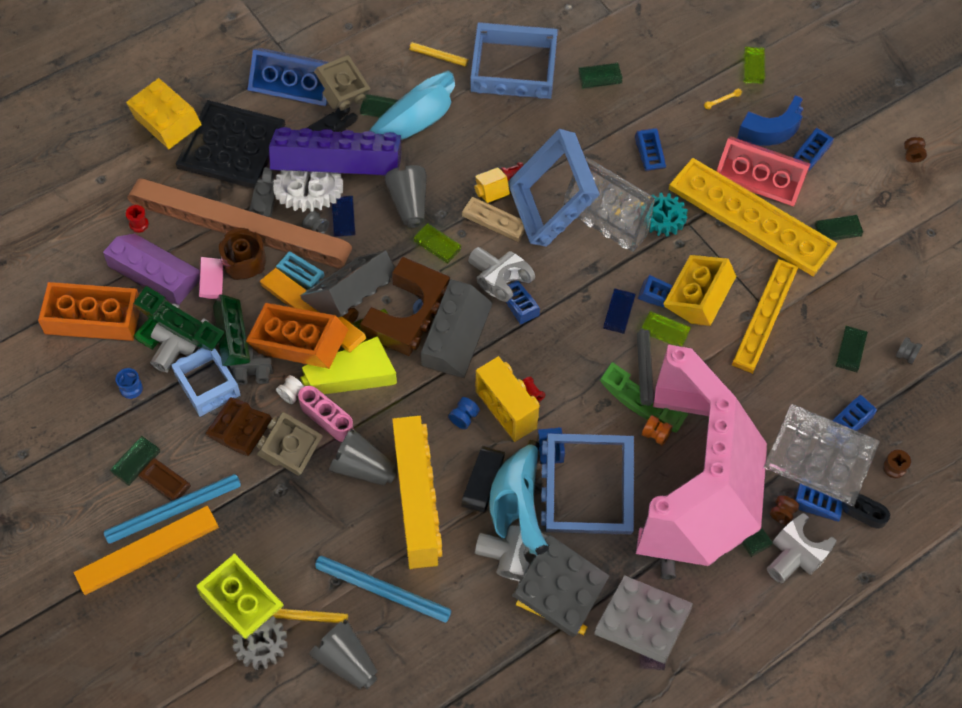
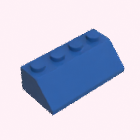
M263 48L253 49L248 90L327 106L328 101L322 94L325 88L314 71L317 67L329 62Z

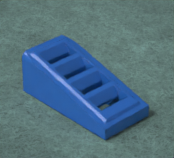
M816 127L793 158L801 160L800 157L803 156L808 159L811 164L808 170L810 171L831 147L834 138ZM817 140L818 142H820L821 144H823V146L821 147L820 145H818V144L815 143L814 141ZM812 145L813 147H815V148L818 149L819 151L816 152L815 150H813V149L810 148L809 146ZM807 150L808 152L813 154L814 158L806 154L805 151Z
M657 128L637 131L634 137L645 171L666 168ZM645 140H652V142L644 143ZM654 146V149L646 150V147ZM653 153H656V155H657V156H651V157H648V156H647V154H653ZM658 160L659 163L649 164V161Z
M649 275L642 284L638 299L666 308L663 303L673 285Z
M515 281L508 285L511 290L517 289V291L513 292V297L521 295L514 300L511 298L506 302L519 324L521 325L540 315V307L519 281ZM523 300L525 301V302H523V303H521V304H519V305L516 304V303H518V302H520V301H523Z
M859 395L825 429L843 444L874 417L877 409L862 395ZM851 412H853L860 420L858 421V420L851 414ZM845 418L848 422H850L853 425V427H851L843 419ZM839 424L847 432L844 434L836 425Z
M800 481L795 496V501L799 504L798 510L834 521H840L844 499L814 485ZM804 495L809 496L808 501L804 499ZM814 497L818 498L817 505L813 503ZM823 500L827 501L826 508L821 507ZM832 503L836 504L835 512L830 511Z

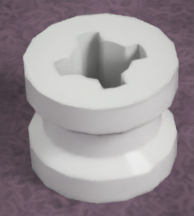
M289 375L285 379V383L279 385L276 391L282 399L289 404H293L304 385L297 378Z

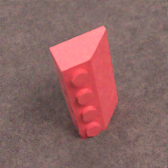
M730 137L727 140L716 172L753 193L795 206L811 164Z

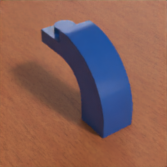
M795 95L787 111L779 117L765 118L748 112L740 125L737 139L760 146L776 145L787 141L799 129L803 117L801 115L803 107H800L803 98Z

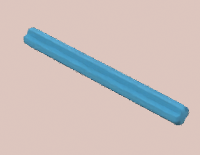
M233 474L104 531L106 541L113 543L241 486L240 480L236 474Z
M319 556L316 561V569L442 622H447L450 618V608L327 557Z

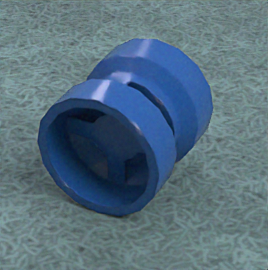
M125 368L116 375V383L123 397L133 399L142 393L143 386L136 370Z
M462 397L457 403L458 407L449 413L448 418L455 426L466 430L471 424V419L475 418L480 412V408L471 399Z

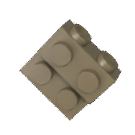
M349 55L319 66L314 71L325 88L322 94L333 110L339 108L342 111L348 108L351 102L356 104L363 102L366 99L365 95L370 90L369 85Z
M282 412L278 418L276 416L272 418L267 427L271 431L267 437L263 435L256 445L260 449L257 455L276 467L281 465L300 476L323 435L287 413Z

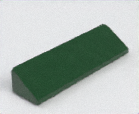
M220 294L213 304L216 327L225 332L219 341L222 366L247 364L251 360L248 343L246 342L247 338L240 300Z

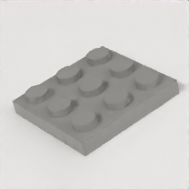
M624 575L595 629V635L665 664L690 614L693 603Z

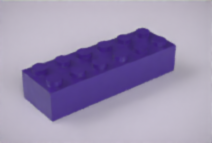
M288 127L275 129L269 145L270 170L386 175L392 169H399L401 162V135H396L393 132L375 134L372 131L354 133L351 130L333 132L330 129L312 131L309 128L291 130Z

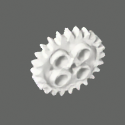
M281 170V175L277 174L274 180V194L276 200H280V204L286 203V208L293 206L294 211L302 208V212L309 208L313 212L314 208L317 207L319 210H322L323 205L330 207V202L336 203V198H341L343 179L340 173Z

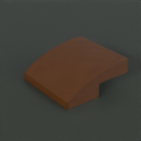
M230 397L205 434L216 442L238 453L249 456L266 431L272 417L270 414L252 409L247 402Z

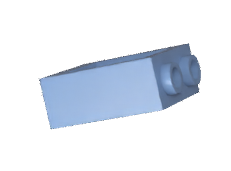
M199 348L195 353L182 357L171 365L175 377L199 417L224 405L230 397L237 398L241 396L238 384L228 368L222 366L221 357L215 348L213 351ZM214 360L226 382L197 397L184 374Z

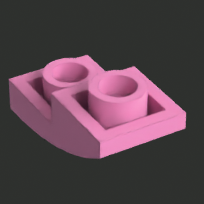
M201 257L199 297L217 299L222 294V260Z

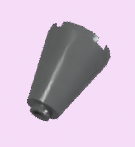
M417 165L405 166L406 170L392 169L386 173L385 183L403 224L409 228L419 227L424 222L427 184L425 168Z
M352 428L348 431L337 451L336 459H333L329 468L331 472L383 486L387 482L391 484L398 472L394 470L395 464Z
M347 619L339 622L321 639V645L319 647L315 645L309 652V655L314 660L359 690L363 687L369 689L378 680L375 676L378 670Z

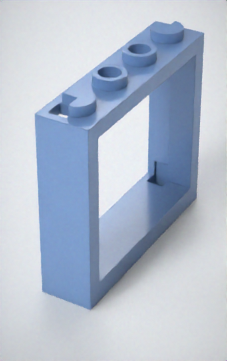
M478 23L470 92L551 99L558 29ZM494 43L550 48L547 82L479 76L482 44Z
M558 129L508 181L530 244L540 246L549 245L600 195L576 134L562 129ZM565 153L579 191L543 225L530 187Z
M548 434L547 440L542 442V454L547 455L546 464H542V478H546V487L541 489V502H546V511H541V526H545V532L632 534L634 532V436ZM555 443L622 445V524L554 522Z

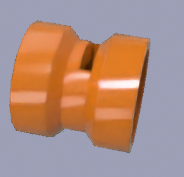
M651 415L642 431V436L653 438L656 443L663 446L673 426L667 422L662 423L659 421V418Z

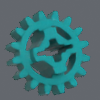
M662 193L659 194V197L651 195V200L646 199L645 204L641 208L640 219L644 221L643 226H650L649 232L652 233L655 230L657 231V236H660L661 232L665 233L666 237L669 236V232L676 235L678 229L682 230L687 221L688 210L684 208L685 203H678L679 197L672 199L670 193H668L667 197H664Z

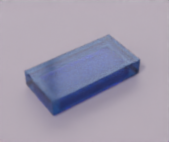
M353 196L336 198V203H332L334 237L356 235Z
M614 288L603 329L625 334L635 300V293Z

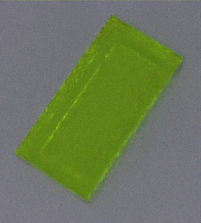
M745 47L744 82L764 84L765 48Z
M428 223L414 236L416 243L446 263H449L461 250L459 243Z
M649 311L641 329L649 330L650 336L674 346L683 347L691 327Z

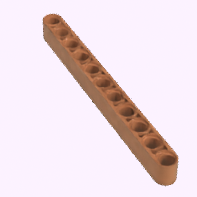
M138 179L128 195V200L134 205H140L144 209L225 234L236 228H247L249 231L260 235L264 246L287 253L290 251L297 256L335 268L343 267L352 251V246L342 239L149 180Z

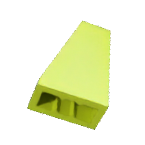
M378 337L360 343L350 353L347 350L338 352L330 369L313 365L303 366V376L300 377L304 386H313L323 394L397 384L396 371Z

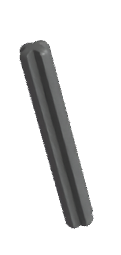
M640 329L637 332L640 401L642 405L651 406V403H654L650 332L649 330Z

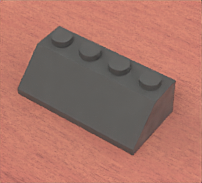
M386 250L357 256L301 294L300 297L320 313L341 317L349 312L348 308L361 304L363 302L362 298L375 294L377 292L376 288L390 283V278H392V272L395 268Z
M450 279L421 351V364L423 367L465 378L492 307V302L472 285Z

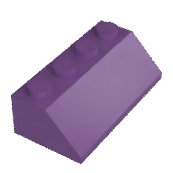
M135 233L116 237L103 251L108 267L143 287L148 286L165 296L167 301L177 305L185 299L200 279L199 269Z

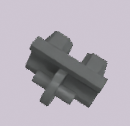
M248 348L251 360L249 363L230 366L232 376L238 385L247 384L248 375H256L257 383L267 384L270 380V374H273L271 358H263V354H254V348Z

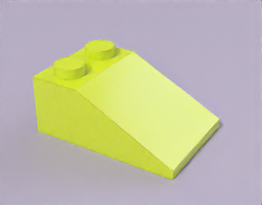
M235 553L196 586L201 598L244 639L248 638L284 606Z

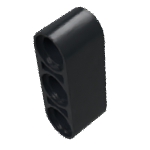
M486 446L481 447L464 492L461 507L485 513L490 501L492 484L503 464L505 452Z

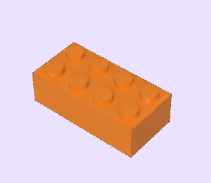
M48 282L38 322L44 334L134 341L140 310L133 303L139 296V293L134 288Z
M265 303L246 342L264 356L330 369L349 329L335 315Z

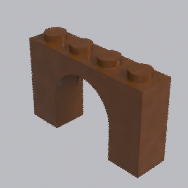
M402 256L392 272L393 285L419 297L423 303L421 309L414 315L401 318L391 316L371 307L362 320L360 327L366 338L373 339L378 337L382 345L410 356L413 349H418L422 334L424 332L427 333L430 329L431 319L437 314L449 284L450 276Z

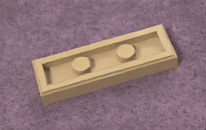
M472 197L462 211L463 217L517 242L525 233V228L520 218L477 198Z

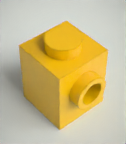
M498 167L475 176L477 185L474 187L478 197H482L486 203L510 195L507 176Z

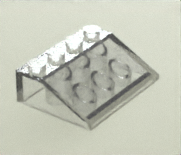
M585 156L600 195L577 218L582 220L587 226L600 231L603 236L613 239L621 247L634 252L648 236L655 198ZM574 175L566 191L564 205L579 191Z
M791 404L763 468L854 506L880 441Z

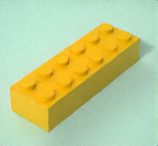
M421 415L393 418L394 443L409 569L438 566V557H442L441 533H439L438 511L436 510V494L433 486L427 425L422 424Z

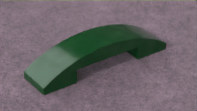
M145 286L133 303L137 309L166 330L206 350L213 351L225 334L224 331L207 321L203 323L166 301L165 296L148 286Z

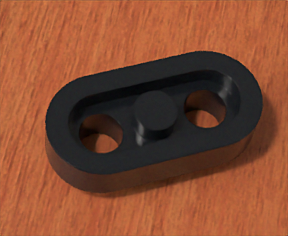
M858 492L848 493L842 502V508L847 515L873 528H883L890 519V512L884 505Z

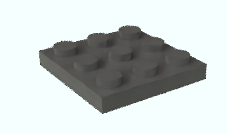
M549 534L545 538L549 550L541 555H535L512 596L571 637H574L580 630L609 575Z

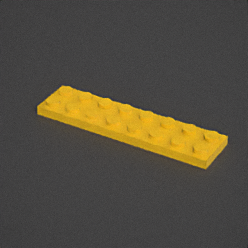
M692 158L669 184L668 190L789 263L799 266V269L813 277L838 244L695 158Z

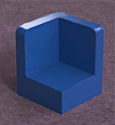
M561 427L538 429L537 442L540 444L539 457L541 464H546L547 456L542 454L543 440H547L548 434H562ZM555 443V463H564V443Z

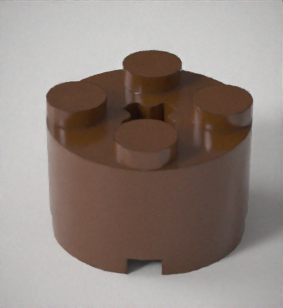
M236 228L224 235L225 238L219 244V253L223 268L232 279H248L264 271L266 255L262 238L258 233H253L247 228Z

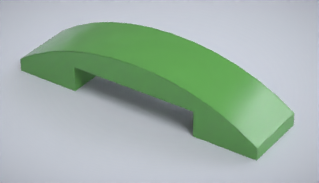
M612 362L600 379L605 388L639 416L649 420L651 415L659 418L660 422L671 424L673 426L672 432L676 433L688 413L667 408L653 407V403H651V406L642 405L640 401V386L629 379L631 374Z

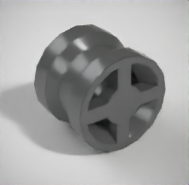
M313 211L304 218L302 227L324 234L329 227V221L321 218L317 211Z
M905 337L895 357L899 359L904 358L912 365L922 344H915L911 342L910 338Z

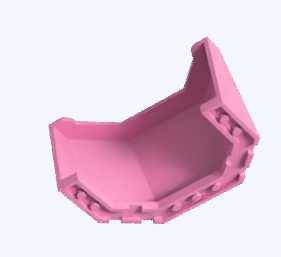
M668 345L655 386L653 407L709 416L704 472L668 496H658L651 501L644 529L640 528L638 532L636 554L709 566L717 558L728 553L741 544L743 540L761 529L767 443L737 398L692 348Z

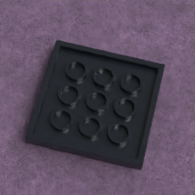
M207 100L199 116L202 125L190 134L176 162L177 169L254 189L258 179L262 177L264 167L269 162V145L275 129L285 127V119Z

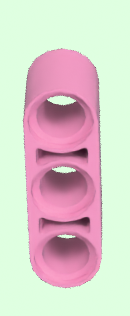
M313 386L301 388L298 394L301 410L336 440L343 442L348 431L351 428L354 430L350 415ZM309 398L314 399V400L311 401V402H306V401H305V400H307V399H309ZM324 412H330V413H331V414H329V415H327V416L321 415V414L324 413ZM340 426H347L346 429H338Z

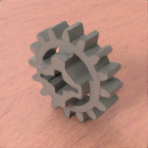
M274 616L267 620L245 639L249 643L247 651L244 649V638L240 634L233 635L232 638L236 644L232 646L234 652H238L236 654L237 659H244L243 663L246 667L253 663L255 670L258 669L259 664H263L264 668L267 669L268 662L270 661L276 665L275 657H283L284 653L281 648H287L288 646L287 641L284 640L287 638L286 631H282L284 629L283 624H276ZM273 632L277 637L276 643L271 640ZM263 639H264V641H265L264 643H263V642H258V644H256V642H255V641H257V640H258V641H262Z

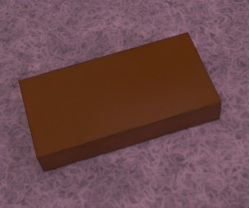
M153 458L139 473L140 479L170 501L182 497L191 487L188 481L156 458Z

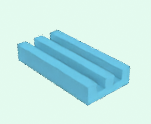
M290 251L276 265L278 270L308 290L318 284L319 279H323L325 276L323 271ZM289 259L292 260V261L295 262L296 264L300 265L301 267L305 268V269L308 270L309 272L313 273L315 276L313 277V276L310 275L309 273L305 272L302 268H300L299 266H296V265L292 264V263L289 262L288 260H289Z

